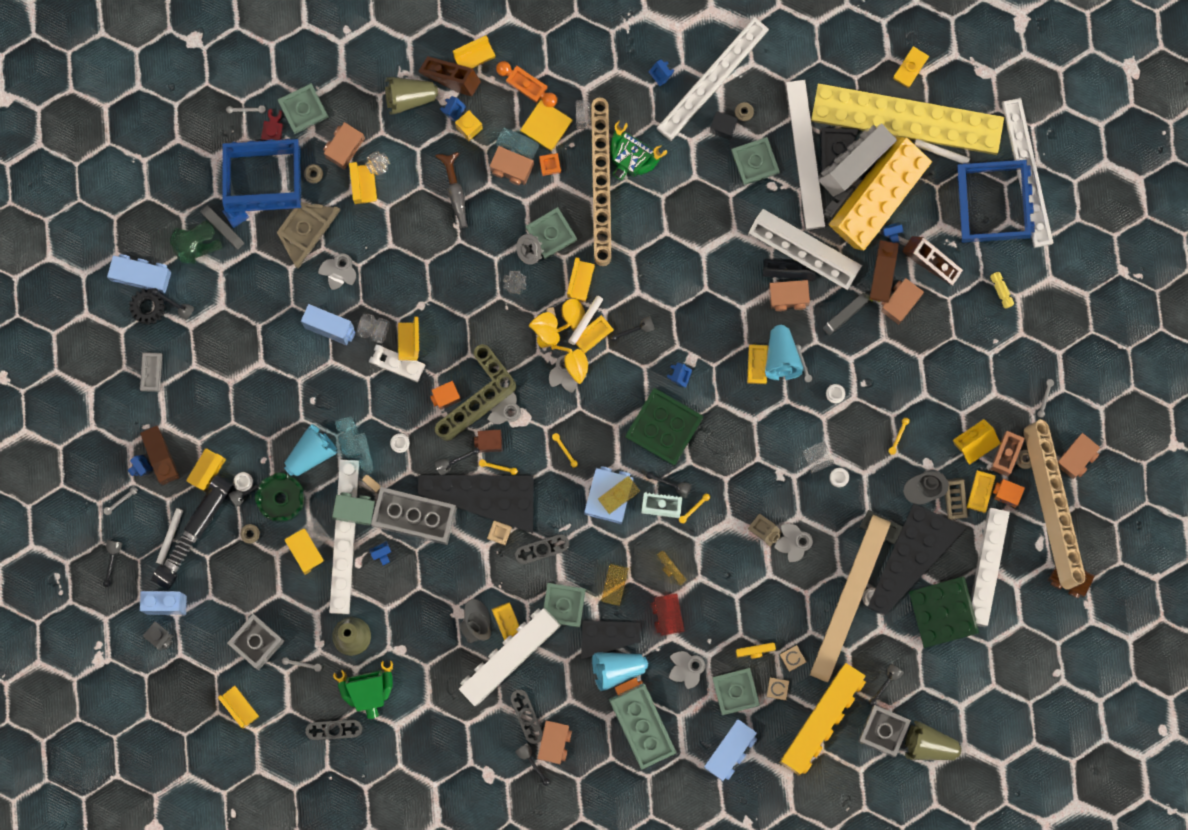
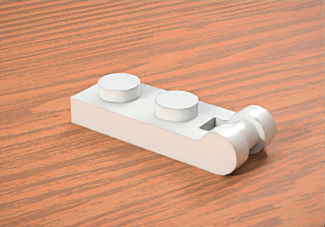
M376 344L374 348L375 353L373 357H370L369 363L417 383L419 382L426 366L425 364L418 361L398 360V353ZM382 354L387 356L385 362L380 360Z

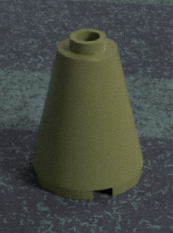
M386 77L385 82H389V87H385L387 107L392 108V111L389 112L391 115L435 101V97H438L437 85L434 86L433 82Z
M347 617L336 624L332 639L338 651L345 655L353 656L361 654L367 649L371 640V632L363 620L356 617ZM351 631V635L346 637L347 633Z
M914 721L916 725H911L905 742V746L908 747V752H905L907 759L955 760L956 757L960 756L962 748L955 739L918 721Z

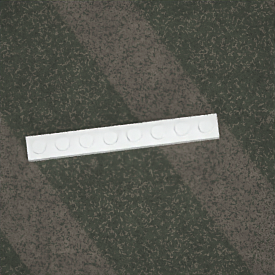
M340 460L338 495L341 492H345L357 498L360 461ZM336 520L329 611L331 614L350 613L356 523Z

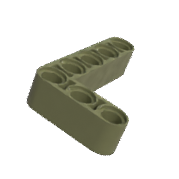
M478 345L474 349V356L492 381L436 424L435 432L444 441L452 440L511 395L516 389L514 379L487 345ZM487 351V357L481 359L480 354ZM499 366V370L496 373H491L492 367ZM509 380L510 385L506 388H503V382ZM490 392H495L494 398L487 399V395ZM474 404H480L477 411H472ZM464 415V420L461 423H457L458 416ZM444 427H449V432L447 434L442 435V429Z

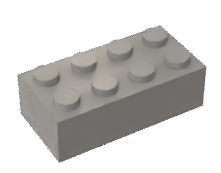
M882 123L878 126L872 125L869 129L864 130L859 135L860 138L853 141L847 147V151L838 155L834 159V163L831 166H827L821 172L823 176L818 180L833 197L844 192L897 141Z
M380 487L371 525L375 528L448 545L457 507L453 504Z

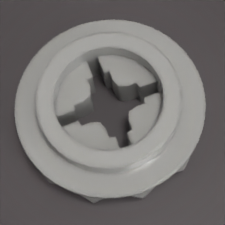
M525 234L517 242V254L526 264L538 263V260L542 258L541 253L544 250L541 249L542 243L538 241V237L532 234ZM532 245L533 252L529 253L530 248L528 246Z

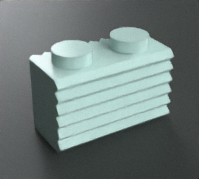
M645 492L642 513L680 518L682 497L663 496L662 494L658 495V493L651 495V493L647 494Z

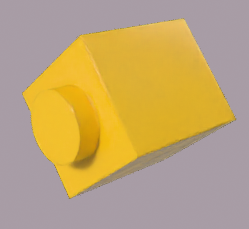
M469 110L455 122L457 130L468 141L483 129L482 123Z

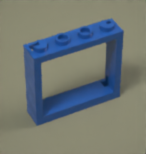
M270 139L259 142L248 141L223 144V207L225 213L301 208V158L298 139ZM294 154V192L231 196V158Z
M1027 160L958 164L962 243L1031 238V233L1035 232V224L1030 219V214H1034L1033 202L1029 203V195H1032V184H1028V177H1031V166L1027 165ZM1021 170L1025 231L970 235L966 173Z

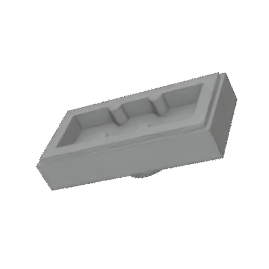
M142 353L140 391L160 392L162 353Z

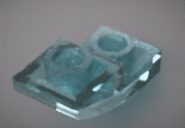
M506 128L502 129L495 143L497 146L531 160L540 145L530 138Z

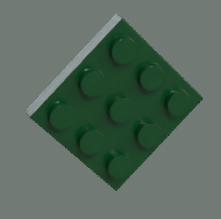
M653 388L625 438L675 467L704 416Z
M959 577L909 592L924 648L979 634L965 577Z

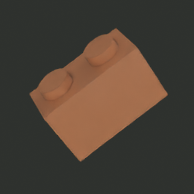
M344 122L342 126L337 127L334 132L335 137L331 142H327L323 151H325L324 156L326 159L345 170L365 137L363 133Z
M498 146L490 164V171L496 177L503 178L504 176L509 178V181L513 184L520 185L521 183L525 185L534 166V161Z
M907 278L903 282L899 280L894 286L893 290L895 292L889 298V303H881L883 305L881 312L898 325L924 293Z
M808 280L769 284L771 309L786 311L787 308L794 307L795 310L806 309V306H809Z
M1006 431L990 470L1008 477L1013 470L1025 438Z
M1082 433L1059 459L1058 466L1072 479L1076 476L1081 477L1087 470L1086 464L1089 461L1093 463L1100 455L1097 453L1100 447Z
M546 721L538 760L561 765V761L566 760L568 750L564 749L565 743L570 742L572 734L568 725Z

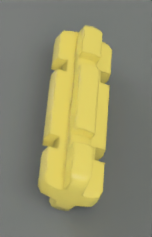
M993 273L990 278L995 283L994 287L999 298L1003 300L1004 308L1012 307L1014 302L1012 297H1009L1010 293L1005 282L1002 281L1001 273Z

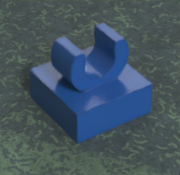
M662 59L657 61L649 70L650 75L659 86L665 84L674 73V69L669 70L667 67L668 61L663 62Z
M451 96L450 99H445L447 104L445 108L441 107L440 110L448 118L456 122L461 117L466 106L458 98Z
M225 210L222 211L233 228L249 218L245 211L226 213Z
M898 222L881 228L882 235L888 236L890 242H899L897 233L903 232L902 224Z
M677 363L676 366L671 365L670 368L674 370L672 376L667 375V378L677 385L686 388L692 369L681 363Z
M144 455L134 456L130 460L133 466L128 469V472L131 476L149 475L154 471Z
M387 541L369 549L373 560L380 558L382 565L390 562L387 554L391 552Z

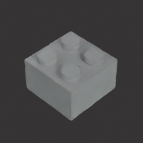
M252 614L227 644L254 668L260 670L284 643V640L256 615Z
M874 705L858 742L891 757H896L911 720Z

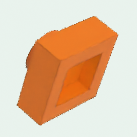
M558 153L539 156L542 176L561 173Z

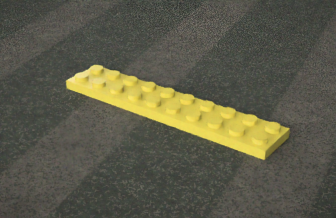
M818 84L811 118V122L861 131L869 129L872 125L878 126L882 123L894 137H907L911 140L919 139L927 143L993 155L998 154L1004 117L823 84Z

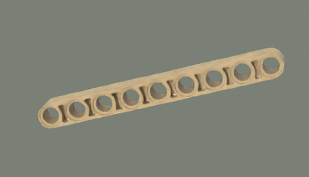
M596 98L591 105L594 259L597 265L607 266L611 262L608 102L604 98ZM597 105H603L605 109L601 112H598L595 110V107ZM598 123H603L606 126L603 130L595 128ZM602 141L606 146L602 149L597 148V142ZM598 160H604L606 162V165L604 167H598L596 165V162ZM604 178L607 182L605 185L600 186L596 181ZM599 197L607 199L604 204H599L596 200ZM600 215H604L607 217V221L600 223L597 221V218ZM600 234H605L608 238L602 242L597 237ZM601 252H605L608 255L605 260H600L597 256Z
M1038 420L1025 427L1024 436L1059 581L1063 588L1071 589L1085 581V572L1050 429L1044 420Z
M872 515L810 676L828 683L890 527V521Z

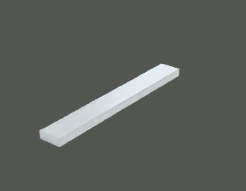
M754 17L661 122L657 130L672 141L769 29Z
M805 80L786 82L806 230L825 228Z
M1019 98L1003 101L1002 107L1014 161L1027 160V165L1031 166V177H1028V184H1032V195H1029V203L1033 202L1034 214H1030V219L1035 224V232L1031 233L1033 247L1052 245L1053 239L1022 100ZM1017 170L1022 193L1021 170Z

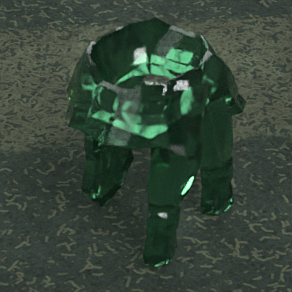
M207 220L189 231L175 228L170 238L173 251L183 263L196 264V258L222 249L219 240H214L206 245L201 243L205 240L213 239L215 234L214 228Z

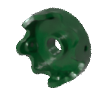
M275 473L262 480L255 494V501L260 512L269 520L287 522L294 519L301 512L305 502V495L302 486L295 478L284 473ZM279 493L286 495L284 503L279 504L276 502V496Z

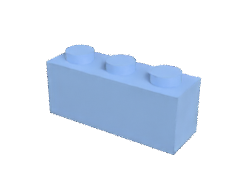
M119 254V257L113 255L107 278L113 282L146 290L157 288L158 292L165 294L171 271L166 265L161 263L151 265L148 264L149 261L130 260L129 256Z
M737 720L708 760L704 769L721 781L725 778L729 780L735 772L732 769L735 763L740 764L746 756L743 752L747 746L751 748L756 742L757 738L755 735L757 732L740 720Z

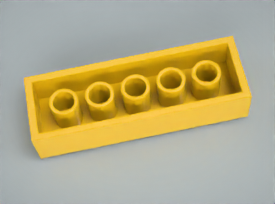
M895 137L897 141L882 154L829 223V226L854 249L864 251L932 163L907 137Z
M847 663L841 667L780 760V764L798 776L808 772L812 765L810 760L812 757L816 758L823 749L820 746L823 740L828 741L834 732L831 729L832 726L840 723L844 717L842 711L844 708L848 709L855 700L853 694L855 691L860 692L866 683L863 680L865 678L864 674Z

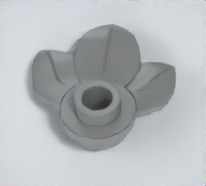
M339 254L334 259L324 261L318 271L320 275L328 276L329 286L332 290L340 288L344 282L353 285L356 280V272L352 268V259L347 254ZM344 260L346 265L342 267L340 262Z
M562 355L557 359L556 367L550 371L549 383L551 387L561 384L565 390L573 393L578 383L571 377L567 369L562 367L565 355Z
M514 392L490 410L492 413L488 416V420L493 424H502L505 421L514 422L519 419L521 410L516 404ZM510 409L515 411L513 416L508 415Z
M784 524L781 526L784 537L780 538L774 547L779 552L788 553L789 562L799 561L803 557L804 552L811 548L813 539L809 533L801 532L798 526ZM801 538L806 539L807 543L805 545L799 543Z
M683 651L672 654L670 658L676 666L671 670L669 679L676 682L684 681L687 689L695 687L700 680V674L705 669L703 658L691 656ZM693 662L699 663L698 669L692 668Z

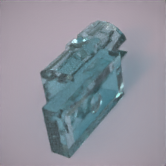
M353 417L336 420L337 431L344 432L338 436L342 453L347 459L362 456L359 459L361 469H365L367 474L375 472L366 434H357L359 431Z

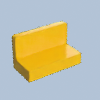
M487 35L453 50L456 63L469 68H475L496 58Z
M357 162L349 163L354 204L376 202L377 194L373 165L358 166Z
M575 258L567 298L586 302L595 264L582 262L580 258Z
M414 317L413 323H398V360L417 361L418 317Z
M985 419L953 439L955 446L963 453L968 464H972L1000 445L994 428Z
M205 449L187 478V482L207 492L211 481L218 474L226 459L219 454Z
M305 529L285 539L286 544L305 575L311 572L312 568L323 562V558Z
M236 686L232 687L224 695L218 696V699L241 728H246L259 717Z

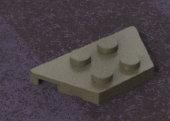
M301 202V208H294L279 228L277 234L297 269H299L338 215L340 208Z

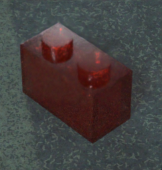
M677 593L655 597L651 606L653 614H657L658 621L655 622L656 632L661 633V637L684 633Z

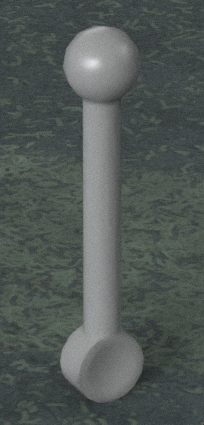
M228 106L226 108L227 113L259 112L263 114L266 111L264 106H259L258 108H233Z
M796 344L795 346L803 365L805 382H811L812 376L808 374L801 353V345Z
M1052 379L1046 382L1047 389L1041 409L1037 413L1038 417L1041 418L1045 416L1044 409L1051 387L1054 385Z
M132 487L130 492L111 507H106L104 513L110 515L115 507L131 495H135L137 488Z
M287 657L282 659L284 665H298L312 668L317 672L322 669L320 664L312 665L289 660Z

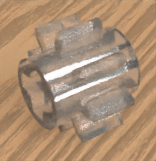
M378 151L370 154L367 157L368 162L365 163L370 173L373 174L375 172L376 175L385 173L388 170L387 165L390 164L385 153L380 154Z
M510 271L509 276H504L503 288L507 289L510 294H520L521 289H526V276H523L520 271Z

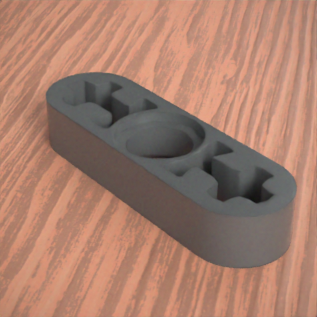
M208 205L200 211L237 250L245 244Z
M862 293L823 327V330L830 336L870 301L869 297Z
M556 535L519 547L515 552V558L522 565L567 551L569 540L564 535ZM558 539L566 541L563 549L556 546L553 547L555 552H551L549 541H552V545L557 544ZM540 544L548 547L545 555L537 553V547ZM531 547H533L534 554L536 555V558H533L532 555L527 556L525 561L518 557L523 550L525 553L531 552Z
M516 690L511 695L512 705L526 740L531 744H537L542 740L543 732L527 693L523 690ZM520 693L521 696H525V699H523L524 706L529 704V708H524L518 712L517 708H521V706L514 699L517 698L516 694ZM525 711L531 712L533 716L532 720L528 723L523 722L521 719V715ZM534 722L537 725L533 726L534 731H539L540 733L535 741L533 738L529 739L530 729L525 730L524 726H530Z
M357 720L313 722L306 727V735L311 740L357 738L363 731L362 724ZM346 723L345 728L352 727L353 723H355L356 727H359V730L354 735L351 731H345L346 735L342 736V724ZM333 724L338 725L340 728V732L336 736H332L329 733V727ZM322 725H326V737H323L324 733H317L316 737L310 733L313 726H316L317 729H323Z

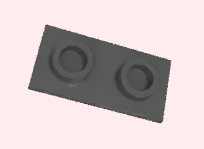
M848 187L844 192L836 195L834 198L839 203L831 201L824 210V216L827 219H833L855 191V188Z

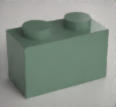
M341 492L340 495L336 494L332 519L370 526L375 501H371V497L368 496L354 498L350 493Z

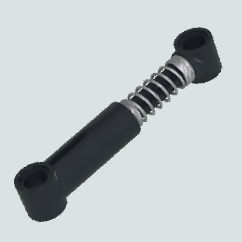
M219 474L213 478L207 493L183 529L185 532L183 533L184 536H181V541H178L179 544L175 545L176 549L173 550V554H170V559H167L164 565L160 564L151 581L166 590L173 586L178 577L176 573L179 568L178 566L181 565V561H184L183 558L187 556V551L190 552L189 548L193 547L192 543L201 538L223 501L232 492L235 485L233 482Z

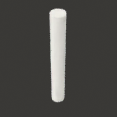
M916 139L914 144L918 148L962 164H968L970 160L968 157Z
M596 296L568 340L570 344H576L603 301L600 296Z
M177 508L175 510L156 561L158 564L163 565L183 510Z

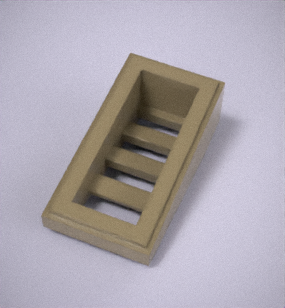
M947 479L949 486L959 485V488H948L945 494L948 519L968 518L964 479ZM960 493V496L950 497V494ZM961 501V504L951 505V502ZM962 508V512L952 513V509Z

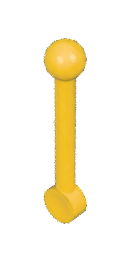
M908 418L902 419L899 433L893 446L888 451L890 455L896 453V447L905 426L909 424Z
M553 434L552 439L557 441L570 460L571 466L573 468L577 467L578 462L567 451L560 440L559 434Z
M484 459L479 461L480 467L487 466L510 472L512 475H516L518 472L517 468H507L487 463Z
M704 494L703 498L684 516H680L679 522L684 524L687 518L702 503L710 499V495Z

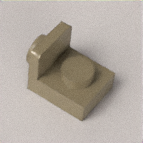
M761 514L748 527L750 532L762 539L770 547L779 540L782 533L774 523Z

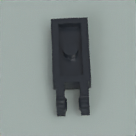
M764 260V277L802 279L810 282L816 279L815 271L798 261Z

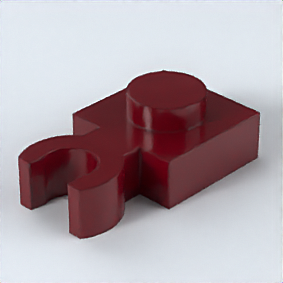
M272 109L268 110L270 121H264L261 135L262 141L270 139L281 140L283 124L278 123L283 117L281 110H279L277 117L272 116Z

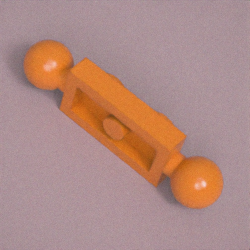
M501 61L497 64V73L500 76H508L506 83L536 103L541 98L546 107H554L557 104L556 95L545 93L548 87L518 66L512 70L510 64L506 61Z

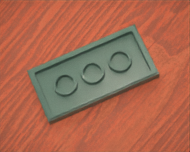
M644 683L609 699L641 770L676 754L675 748Z

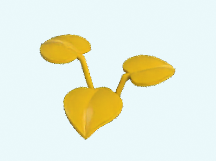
M569 299L564 302L561 309L562 317L567 322L566 325L556 329L558 325L556 317L550 312H545L535 317L528 326L538 335L537 343L539 347H551L552 350L558 349L569 353L564 357L566 369L571 377L578 384H581L588 371L586 355L579 349L572 351L570 348L557 346V343L560 341L558 332L569 326L575 331L585 315L581 302L577 299Z

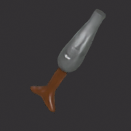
M455 152L450 156L437 154L435 157L441 160L446 167L450 183L448 195L458 218L460 228H466L463 189L457 183L453 167L459 152Z

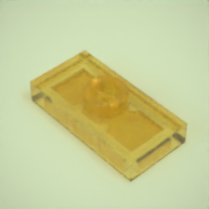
M627 476L599 497L598 501L610 515L637 495L640 490L632 479Z
M664 551L659 552L657 558L664 565L663 571L668 577L672 576L681 587L686 583V578Z
M613 564L609 565L601 602L620 606L629 568Z

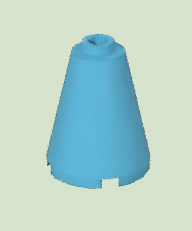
M777 325L770 333L765 367L766 377L772 380H779V377H785V380L797 378L802 375L803 365L792 334L786 326Z
M314 424L307 428L284 462L286 465L284 468L291 476L301 475L338 452L326 434L318 433L320 429Z
M597 652L592 656L593 673L597 675L598 679L595 681L600 691L608 690L644 674L645 669L648 668L647 659L641 654Z

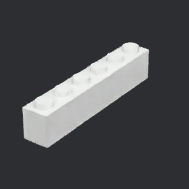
M764 209L757 216L749 231V234L847 290L862 267L859 263Z
M990 508L987 512L971 594V603L977 626L980 627L988 626L1010 513Z
M538 608L531 615L532 620L527 624L525 622L516 629L518 633L514 637L510 635L504 640V646L499 651L495 649L488 656L490 660L486 664L483 662L474 669L476 673L472 677L468 675L460 683L462 686L459 690L474 706L479 705L561 626L545 608L542 610Z

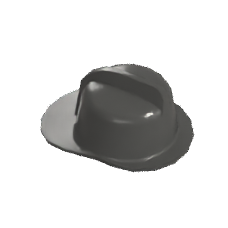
M933 469L926 470L906 482L904 485V495L913 504H925L944 496L948 491L949 483L943 473Z
M471 599L465 604L464 620L460 628L468 643L478 640L485 641L491 636L489 611L481 601Z

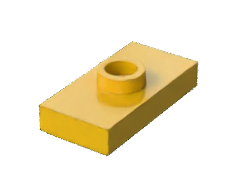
M913 46L893 79L909 88L929 56Z
M601 315L584 329L576 345L585 354L613 332L614 329Z
M749 345L747 383H767L765 367L768 345Z
M976 471L967 504L968 509L986 513L995 475Z
M510 602L492 609L504 640L510 635L514 637L518 633L516 629L519 627Z
M767 643L740 648L735 652L737 658L751 656V659L763 657L762 653L775 651L776 648L775 643Z

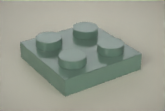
M312 83L278 99L294 134L328 118Z
M767 137L731 149L743 185L780 173Z
M558 207L525 226L528 233L538 237V241L542 243L541 249L544 251L541 254L544 259L549 258L577 241L575 234Z
M547 583L544 608L560 625L580 628L586 589Z
M750 668L712 677L722 716L760 706Z

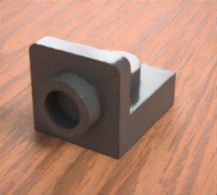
M156 621L143 635L145 639L160 651L163 649L167 650L173 642L171 639L174 637Z

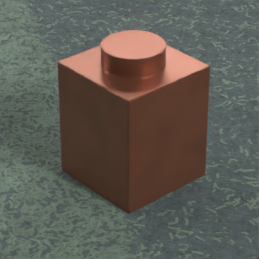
M501 430L477 431L478 436H474V445L480 450L479 453L502 451Z

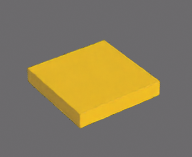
M540 100L520 132L552 152L572 123V119L554 107H546L542 100Z

